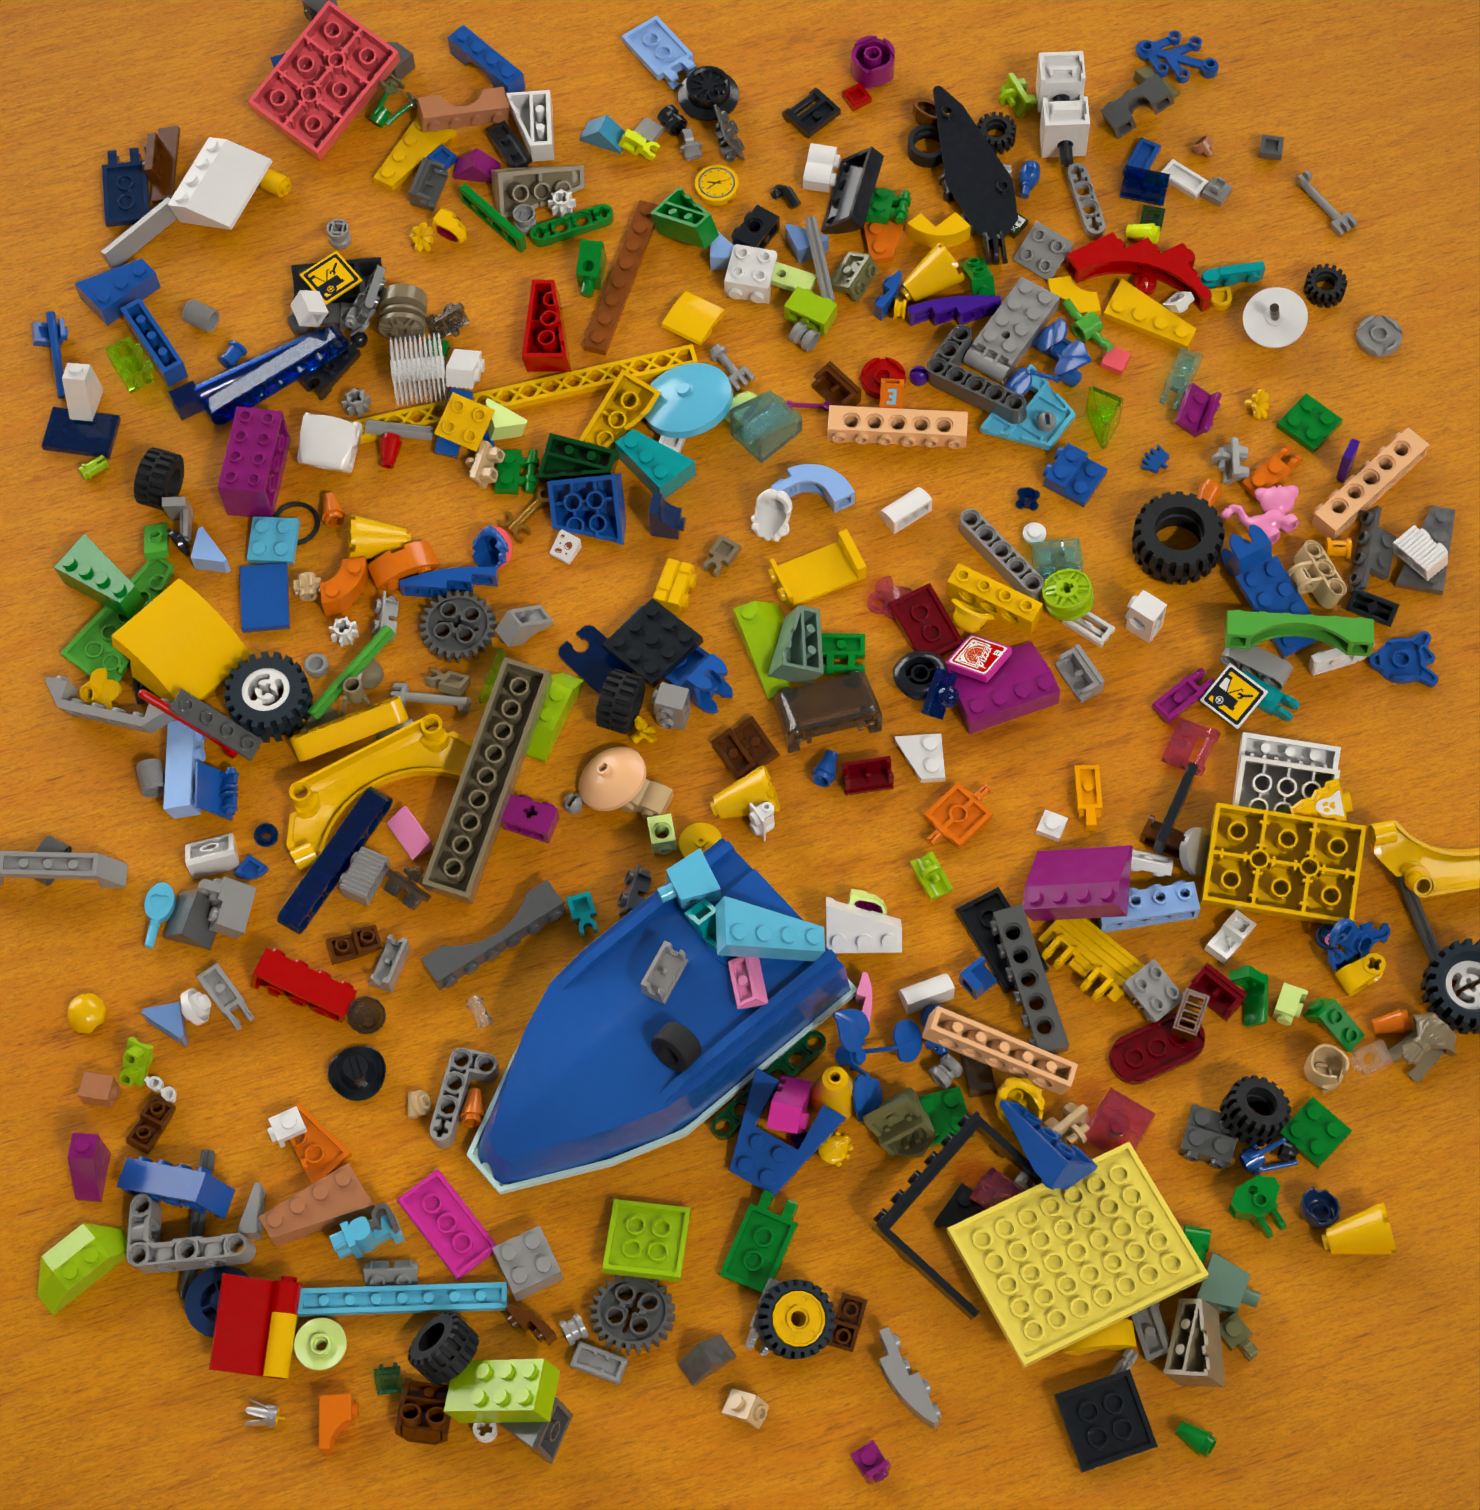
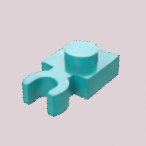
M590 891L567 897L566 901L573 923L580 922L578 928L581 937H585L584 929L587 926L592 927L595 934L598 933L597 923L591 919L597 917Z

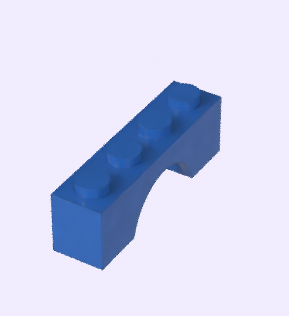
M462 25L448 37L450 54L464 65L470 62L478 66L489 78L494 88L504 87L505 93L523 92L525 90L524 74L465 25Z

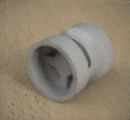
M521 204L513 210L514 225L521 233L529 235L531 228L537 225L535 210L528 204Z
M343 219L331 220L326 227L330 245L338 250L347 248L352 241L348 223Z
M799 321L792 328L788 339L794 344H800L801 348L806 352H810L816 346L820 333L814 329H808L805 323Z
M945 1054L940 1059V1064L933 1066L928 1071V1074L940 1088L946 1090L951 1085L952 1080L958 1078L964 1070L956 1059L949 1054Z

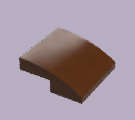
M753 716L735 729H727L711 741L737 780L756 768L767 765L780 756Z

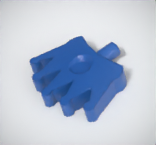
M1157 445V450L1151 448L1150 453L1152 454L1146 452L1145 458L1142 459V470L1157 474L1161 467L1168 468L1165 462L1169 460V454L1160 445Z

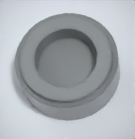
M314 653L305 659L304 667L310 677L320 678L328 672L329 663L323 654Z

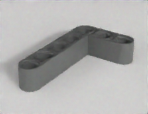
M967 325L955 326L927 363L930 385L984 411L994 413L1010 423L1020 424L1025 421L1027 410L1024 396L960 367L965 354L972 347V331Z

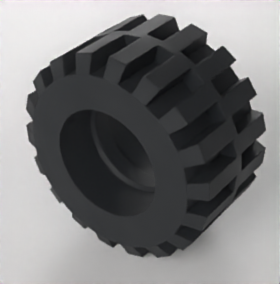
M155 447L150 448L141 459L134 481V497L136 502L164 511L162 497H178L184 478L183 457Z
M613 669L603 684L597 703V726L621 734H628L634 726V719L639 715L644 698L645 681L642 676L619 669Z
M1252 1075L1250 1078L1245 1076L1241 1080H1237L1222 1100L1219 1111H1221L1219 1116L1220 1120L1224 1121V1128L1229 1129V1134L1232 1137H1237L1239 1142H1247L1248 1146L1257 1144L1258 1147H1261L1265 1143L1267 1145L1272 1143L1291 1117L1289 1115L1291 1107L1288 1105L1290 1101L1288 1097H1284L1285 1092L1282 1088L1278 1089L1276 1083L1273 1081L1272 1083L1268 1082V1079L1265 1077L1259 1079L1257 1075Z
M444 1312L430 1320L417 1333L408 1351L409 1363L432 1384L441 1385L442 1383H447L457 1377L471 1362L478 1349L479 1336L456 1313Z

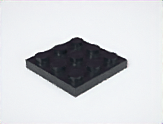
M652 598L612 634L602 646L606 652L631 672L642 676L645 683L651 688H655L704 641L700 634Z
M1130 1369L1054 1395L1081 1473L1158 1447Z

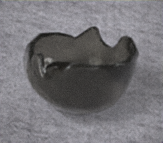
M365 996L354 1000L350 1004L347 1018L349 1025L354 1031L359 1034L369 1035L383 1027L386 1013L384 1006L379 1000Z

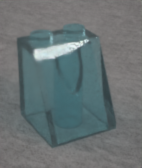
M771 390L729 410L730 435L761 464L802 431V416L795 409L792 410L782 396L776 395Z

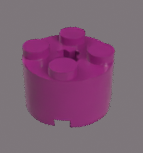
M873 35L865 36L856 41L851 52V74L858 83H861L865 89L882 86L893 79L895 50L891 42L885 38L883 40L878 39L877 36Z

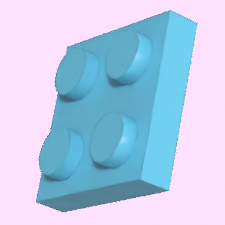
M253 517L247 561L255 564L287 562V565H295L300 520L298 518Z

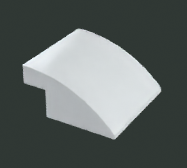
M1243 732L1232 805L1291 814L1290 808L1301 799L1311 798L1314 790L1323 788L1325 782L1339 779L1340 770H1338L1341 747Z

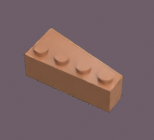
M347 1163L258 1218L273 1244L277 1247L307 1237L309 1234L318 1231L329 1230L331 1227L345 1221L350 1223L358 1217L371 1216L375 1206L350 1164Z

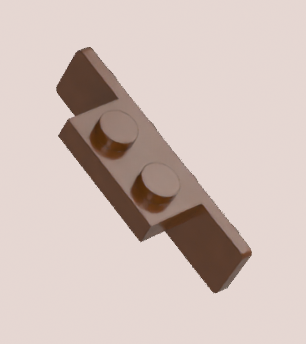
M178 126L159 128L158 135L156 132L147 134V143L144 145L145 161H143L142 168L144 173L153 182L151 195L153 203H161L167 197L171 199L174 195L180 128Z

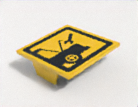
M337 251L300 274L312 291L320 292L325 305L363 281Z

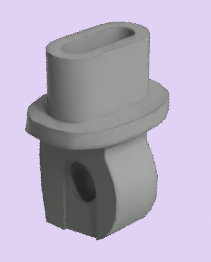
M690 127L682 129L681 135L684 145L681 146L680 153H684L686 161L701 158L703 156L701 152L702 143L694 141Z

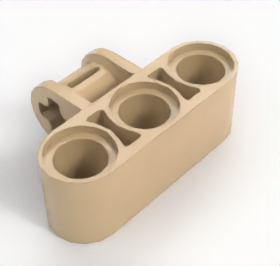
M1315 540L1306 541L1295 554V565L1287 571V574L1294 580L1299 594L1312 592L1321 606L1332 609L1345 595L1347 587L1321 544Z

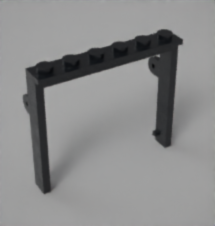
M978 1111L974 1112L971 1116L966 1113L957 1123L960 1127L955 1134L948 1133L940 1142L943 1148L938 1153L933 1151L925 1159L924 1163L927 1166L921 1173L916 1170L907 1180L910 1185L905 1191L899 1189L890 1199L893 1203L888 1210L883 1208L874 1217L873 1220L876 1224L871 1228L896 1251L902 1260L913 1266L970 1320L975 1318L980 1311L893 1233L890 1228L976 1130L990 1142L989 1148L1000 1158L1007 1157L1015 1166L1026 1173L1036 1185L1042 1183V1178L1035 1173L1029 1160L980 1117Z

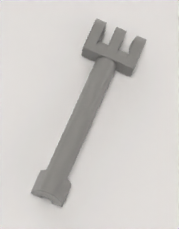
M1309 170L1296 176V183L1333 220L1330 224V229L1337 236L1340 237L1344 232L1351 230V227L1354 228L1358 225L1357 220L1349 212L1341 216L1309 183L1312 178Z
M406 683L392 684V689L395 691H391L390 698L400 696L404 707L407 701L458 706V711L461 714H469L470 709L468 706L471 705L472 701L469 697L409 692L410 687Z

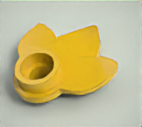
M98 668L91 673L89 682L80 688L79 695L81 700L88 705L94 702L104 705L108 710H112V701L120 696L122 687L116 680L107 679L106 668Z

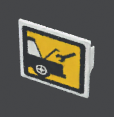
M1230 663L1200 701L1236 729H1239L1267 695L1268 691Z

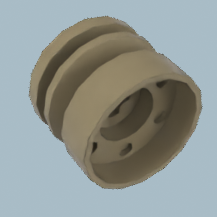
M394 284L384 288L380 293L379 333L389 340L391 338L392 341H395L396 337L397 342H400V336L402 342L405 341L404 337H406L407 342H409V336L411 342L414 341V335L416 340L419 337L422 338L426 332L427 294L422 289L409 284Z

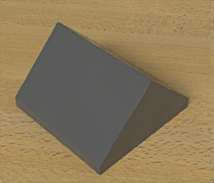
M197 889L180 892L163 938L211 950L217 932L209 930L211 921H208V917L212 907H214L211 906V901L208 900L209 896L197 892Z

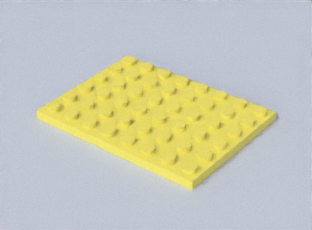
M1130 1142L1092 1159L1098 1165L1097 1169L1068 1189L1055 1188L1052 1190L1041 1183L947 1228V1234L1023 1368L1207 1279L1209 1276Z

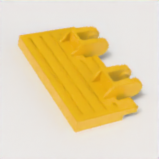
M1087 918L1055 920L1038 939V942L1046 948L1041 955L1045 960L1050 958L1058 947L1064 951L1053 964V967L1057 970L1070 957L1073 958L1068 963V966L1085 979L1079 987L1082 991L1088 990L1097 978L1103 983L1093 993L1092 999L1098 1001L1110 988L1111 991L1106 998L1115 1004L1126 993L1123 991L1124 987L1121 984L1145 966Z

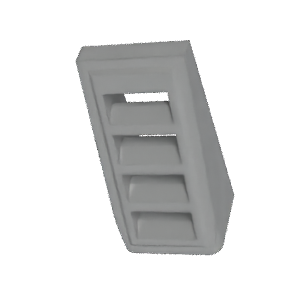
M255 1182L237 1229V1233L242 1234L249 1240H260L262 1238L263 1225L258 1217L264 1214L266 1190L260 1182Z

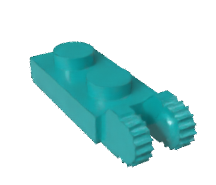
M1263 261L1207 269L1201 276V282L1209 289L1216 288L1218 285L1233 286L1239 282L1255 283L1263 279L1265 265Z
M1241 671L1268 691L1257 708L1287 722L1292 719V713L1278 705L1281 703L1292 710H1297L1300 703L1290 695H1284L1285 693L1246 671Z

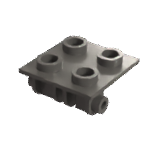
M715 104L714 107L719 122L716 123L714 130L723 158L727 162L734 161L737 156L745 160L742 152L745 148L740 138L737 137L739 129L735 121H730L726 111H721Z

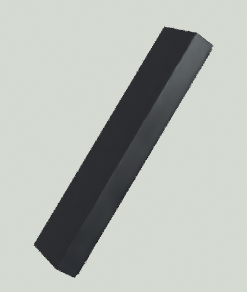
M1190 762L1187 766L1156 837L1153 850L1157 854L1162 855L1165 849L1166 841L1175 826L1195 780L1199 766Z

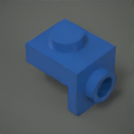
M59 318L57 321L60 347L68 337V327L65 326L64 318ZM33 322V346L51 348L47 323Z

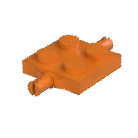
M957 782L924 813L923 818L935 829L926 838L927 843L934 846L943 837L960 849L993 817V813L982 802V799L991 792L990 788H986V785L983 784L973 793Z

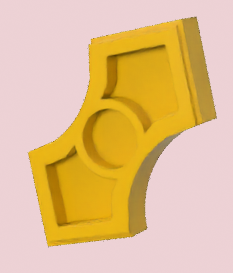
M1070 276L1048 279L1049 291L1061 297L1060 303L1070 298L1083 316L1090 311L1096 315L1101 314L1097 292L1080 289L1073 283Z

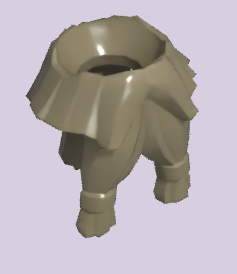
M1434 1012L1413 1015L1416 1029L1408 1034L1400 1043L1385 1052L1390 1061L1395 1062L1402 1057L1408 1065L1415 1064L1416 1067L1408 1072V1075L1412 1081L1417 1083L1422 1080L1423 1076L1437 1063L1442 1055L1455 1056L1456 1033Z

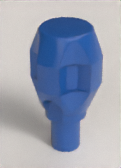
M1026 161L1021 167L1019 180L1022 189L1020 197L1023 199L1029 197L1030 191L1038 183L1040 165L1036 161Z

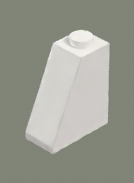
M67 363L62 381L69 417L71 420L93 421L104 391L91 365Z

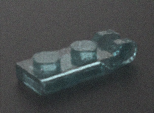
M1184 348L1180 349L1165 382L1159 403L1165 404L1171 390L1178 393L1174 399L1173 408H1179L1187 386L1192 383L1203 355Z

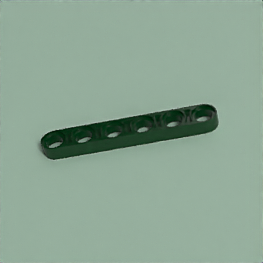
M810 1031L766 1070L765 1073L771 1076L775 1071H781L787 1077L796 1078L825 1051V1036L819 1031ZM811 1038H818L821 1040L822 1045L818 1049H811L807 1043ZM792 1055H801L804 1062L800 1066H793L789 1062ZM752 1084L713 1119L711 1124L712 1134L718 1140H728L740 1130L743 1117L737 1116L734 1113V1109L738 1105H747ZM719 1122H727L730 1125V1130L724 1134L717 1132L716 1125Z

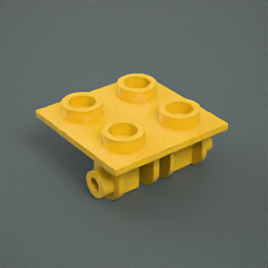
M453 392L434 434L477 452L481 441H484L483 437L495 410Z

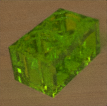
M130 336L105 349L110 362L130 393L155 381L152 372L155 371L149 359L144 360L142 357L144 352L138 342L134 344Z

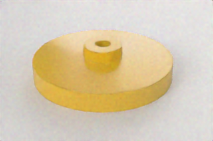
M694 823L683 830L679 838L681 855L685 858L698 849H701L704 853L722 838L721 833L716 827L708 823Z

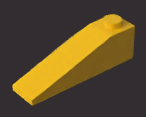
M622 369L579 438V441L606 448L610 447L650 413L661 392Z

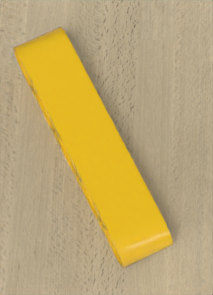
M396 696L296 734L290 738V742L298 761L301 762L402 724L409 717L400 696Z

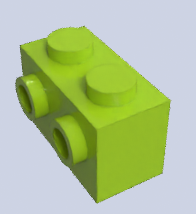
M799 286L796 287L784 305V319L795 324L801 321L807 325L808 329L816 330L823 337L837 317L836 303L829 298H823L814 294L810 289H803Z

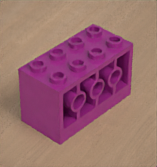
M246 407L236 408L218 483V490L227 515L252 518L273 517L291 442L282 411Z

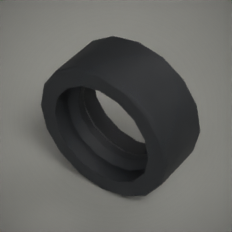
M934 124L917 126L908 136L907 154L910 160L924 168L940 165L943 163L941 148L933 153H924L915 147V143L925 138L933 139L940 143L938 126Z

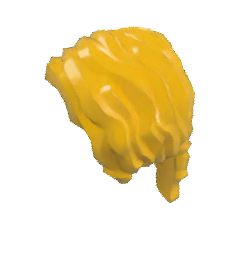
M1029 1077L1007 1078L997 1090L995 1106L998 1111V1117L1011 1132L1014 1131L1000 1106L1001 1100L1019 1102L1042 1120L1045 1105L1042 1089L1036 1087Z

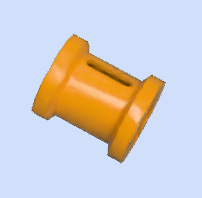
M1326 537L1325 552L1329 558L1330 556H1338L1350 559L1351 538L1331 540V537Z

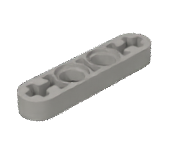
M1073 163L1068 167L1067 181L1086 236L1097 240L1104 236L1105 221L1086 166L1081 163ZM1074 172H1077L1078 175H1081L1079 182H1078L1077 175H1076V174H1073ZM1079 189H1086L1089 194L1082 196L1077 191ZM1085 207H1092L1095 209V212L1088 214L1083 209ZM1092 221H1094L1095 227L1099 230L1095 231L1092 228Z

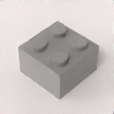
M540 1226L492 1248L516 1302L564 1280L560 1267Z

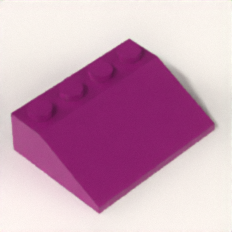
M1031 641L1011 648L1012 654L987 683L948 670L947 685L969 734L1059 703L1060 689L1052 671Z
M1126 845L1037 851L1024 887L1023 908L1025 913L1032 921L1127 916L1133 847Z

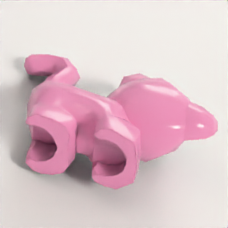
M1275 485L1268 489L1258 488L1255 490V496L1260 501L1261 508L1265 514L1248 517L1242 506L1232 504L1223 510L1221 518L1227 520L1233 513H1236L1248 531L1250 525H1257L1266 533L1273 545L1280 539L1281 532L1279 529L1288 534L1299 525V520L1294 514L1286 515L1294 508V501L1298 497L1299 489L1296 485Z

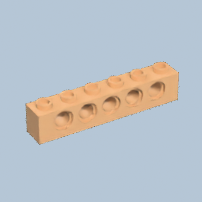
M829 405L827 441L835 443L856 442L858 444L879 443L881 445L900 444L907 447L920 445L929 448L937 446L952 449L966 448L968 412Z
M1409 427L1404 432L1395 434L1387 447H1381L1371 462L1367 460L1361 466L1360 472L1356 476L1351 475L1345 481L1343 488L1334 490L1324 505L1321 503L1314 509L1311 525L1325 537H1331V540H1335L1363 512L1367 511L1426 456L1430 444Z
M937 1006L929 1014L922 1034L924 1039L1018 1078L1029 1077L1033 1084L1059 1095H1062L1071 1088L1078 1064L940 1006Z

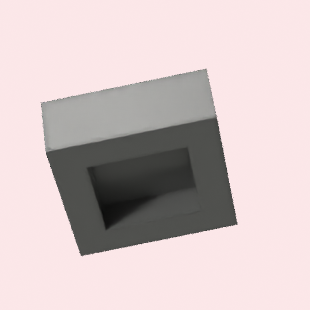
M1262 135L1259 158L1281 161L1284 137Z

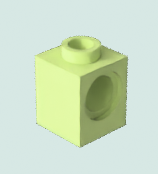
M671 813L647 817L653 854H668L672 850H677ZM660 833L668 834L664 839L656 837Z

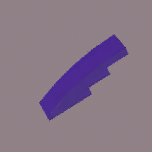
M968 295L929 300L908 306L907 321L910 326L931 319L934 326L956 319L958 325H964L993 315L1001 305L1002 299L1000 296Z

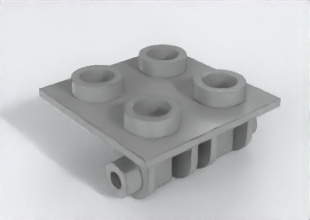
M1037 221L1013 257V260L1048 281V279L1053 278L1066 255L1072 252L1071 248L1074 243Z
M1155 959L1121 984L1124 987L1123 991L1131 999L1136 998L1133 1004L1137 1001L1140 1003L1137 1009L1144 1008L1141 1012L1148 1022L1156 1023L1181 1003L1183 994Z

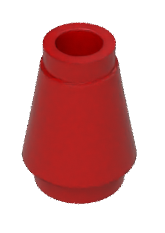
M383 433L382 438L379 439L380 466L383 468H394L402 445L401 437L398 434Z

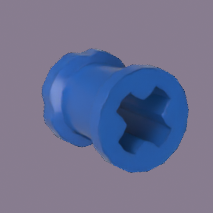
M231 340L228 343V349L223 355L218 357V361L226 369L233 371L237 368L236 364L240 358L247 354V350L239 342Z

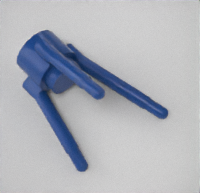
M1284 1137L1262 1149H1259L1257 1144L1243 1149V1153L1239 1154L1240 1162L1247 1173L1253 1171L1255 1175L1265 1171L1298 1165L1299 1162L1294 1160L1262 1166V1163L1266 1162L1263 1154L1286 1142Z

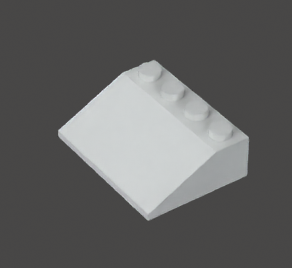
M209 137L169 201L168 206L182 223L232 230L273 161L227 139Z

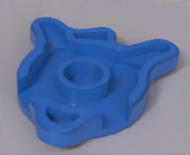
M1421 631L1412 638L1391 639L1369 657L1368 664L1370 668L1378 671L1390 682L1396 684L1419 682L1428 687H1434L1438 682V676L1426 667V665L1433 664L1435 660V655L1428 649L1431 635L1427 631Z

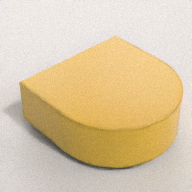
M1230 286L1210 289L1212 293L1211 308L1217 311L1228 309L1232 301Z

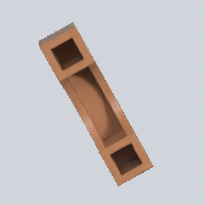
M504 87L482 89L479 99L467 106L452 105L446 102L440 95L419 97L417 102V114L422 132H436L445 129L500 123L504 120L508 121L510 107Z

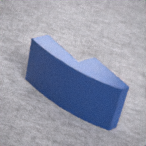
M899 270L893 276L890 275L885 279L883 295H880L874 303V316L880 321L890 312L895 304V298L899 296L902 282V273Z

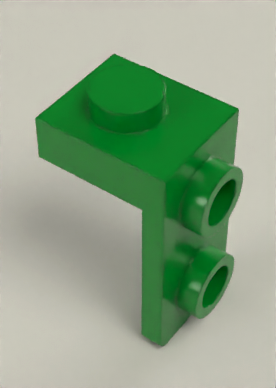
M973 257L961 262V268L970 280L971 295L996 296L994 276L982 258Z
M1247 965L1241 966L1238 970L1230 971L1229 980L1244 988L1245 993H1247L1244 1001V1026L1249 1028L1266 1024L1268 976L1255 970L1253 966Z
M1317 998L1309 1004V1009L1303 1015L1309 1023L1323 1024L1346 1052H1351L1364 1037V1033L1336 999Z

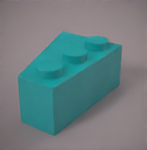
M634 429L615 442L619 459L652 493H660L664 499L696 476L694 460Z

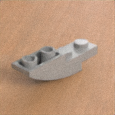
M889 1327L879 1330V1339L886 1354L885 1357L879 1359V1367L890 1388L915 1417L932 1429L938 1428V1419L942 1418L937 1403H931L928 1394L932 1392L927 1379H922L919 1372L909 1376V1373L912 1372L907 1358H902L898 1349L902 1347L896 1333L892 1334Z

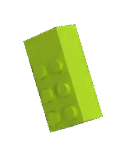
M545 1359L471 1360L457 1377L450 1380L443 1412L459 1423L550 1422L560 1370Z

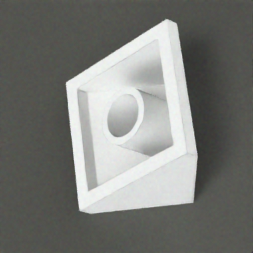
M233 832L185 845V863L193 880L239 867L240 861Z

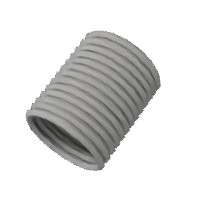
M195 299L190 300L185 305L182 313L184 322L208 333L215 329L220 316L218 310Z
M154 758L139 762L136 765V772L141 794L148 798L163 795L165 774L162 762Z

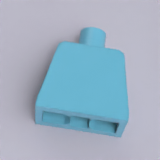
M701 849L694 851L668 868L666 875L669 884L657 889L662 903L676 897L682 909L693 907L703 898L708 902L721 899V888Z

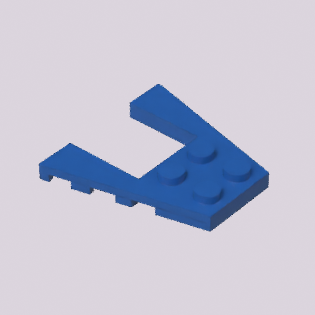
M756 1069L729 1171L762 1190L765 1189L774 1193L773 1196H776L795 1176L803 1164L814 1155L815 1151L832 1136L833 1132L847 1118L823 1105L799 1150L756 1127L780 1083L776 1078Z

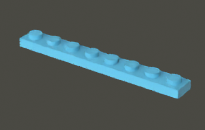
M507 1282L301 1288L298 1316L504 1311L508 1306Z

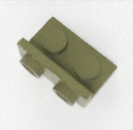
M848 252L831 278L833 291L848 293L853 302H859L878 272V267L870 254Z

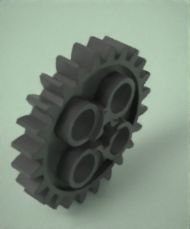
M456 590L455 596H452L448 591L447 598L444 599L438 595V603L430 601L432 609L424 608L426 616L420 617L423 624L419 625L420 632H422L420 633L421 639L425 640V648H430L431 655L437 653L439 660L446 656L448 663L451 662L452 658H456L457 663H460L461 657H465L466 661L470 662V655L479 658V650L484 653L487 652L485 644L492 646L491 638L496 637L494 629L497 627L495 613H491V605L486 606L485 598L479 601L477 593L470 597L469 591H466L463 596H460L459 590ZM449 612H454V614L451 616L445 615ZM473 616L478 617L475 620H468L470 617ZM441 633H449L444 637L439 636ZM465 637L471 638L469 641H462Z
M615 1275V1283L606 1280L607 1289L599 1287L598 1294L600 1296L594 1295L593 1303L595 1305H590V1313H593L590 1316V1321L595 1323L593 1325V1332H600L598 1340L603 1341L607 1339L606 1348H610L613 1344L616 1345V1353H619L622 1348H626V1355L628 1356L631 1349H635L637 1355H640L641 1348L643 1347L648 1353L650 1352V1344L660 1347L659 1338L667 1340L668 1334L666 1331L673 1330L671 1322L675 1321V1314L672 1313L675 1311V1304L671 1303L672 1294L665 1295L667 1292L666 1286L658 1288L659 1280L656 1279L651 1283L648 1278L640 1279V1277L630 1278V1276H625V1279L621 1280L618 1275ZM639 1294H642V1297L637 1303V1312L633 1313L636 1304V1299ZM622 1295H629L632 1298L625 1301L621 1300L619 1297ZM650 1303L656 1307L654 1309H646L644 1305ZM633 1313L629 1329L626 1333H623L628 1324V1314L631 1315ZM618 1317L622 1321L619 1323H612L609 1320L611 1318ZM643 1326L646 1330L644 1332H636L634 1328Z

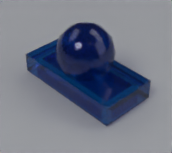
M936 668L921 713L943 720L946 708H952L959 701V692L954 687L958 674Z

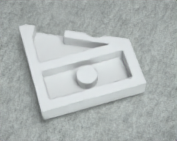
M941 733L895 736V745L904 754L908 765L914 769L920 783L945 781Z

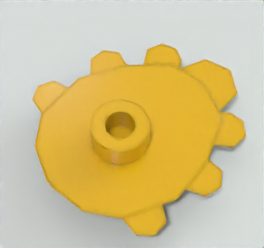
M840 1131L834 1132V1136H831L818 1148L821 1159L827 1163L835 1164L837 1167L842 1165L841 1161L844 1159H850L848 1151L854 1149L853 1145L849 1144L851 1142L850 1135L844 1134L841 1136Z

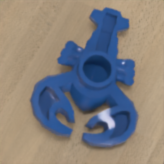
M1348 918L1339 920L1331 930L1329 945L1335 947V944H1341L1346 951L1343 953L1338 948H1334V951L1329 949L1327 954L1328 965L1338 972L1344 966L1353 963L1356 956H1358V959H1361L1370 954L1369 950L1373 944L1379 940L1382 943L1387 942V938L1390 936L1389 924L1383 922L1380 928L1376 929L1371 928L1373 922L1361 923L1358 928L1356 923Z

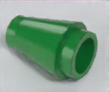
M1185 1421L1180 1423L1175 1432V1435L1198 1456L1202 1454L1208 1457L1217 1442V1438L1213 1436L1212 1432Z

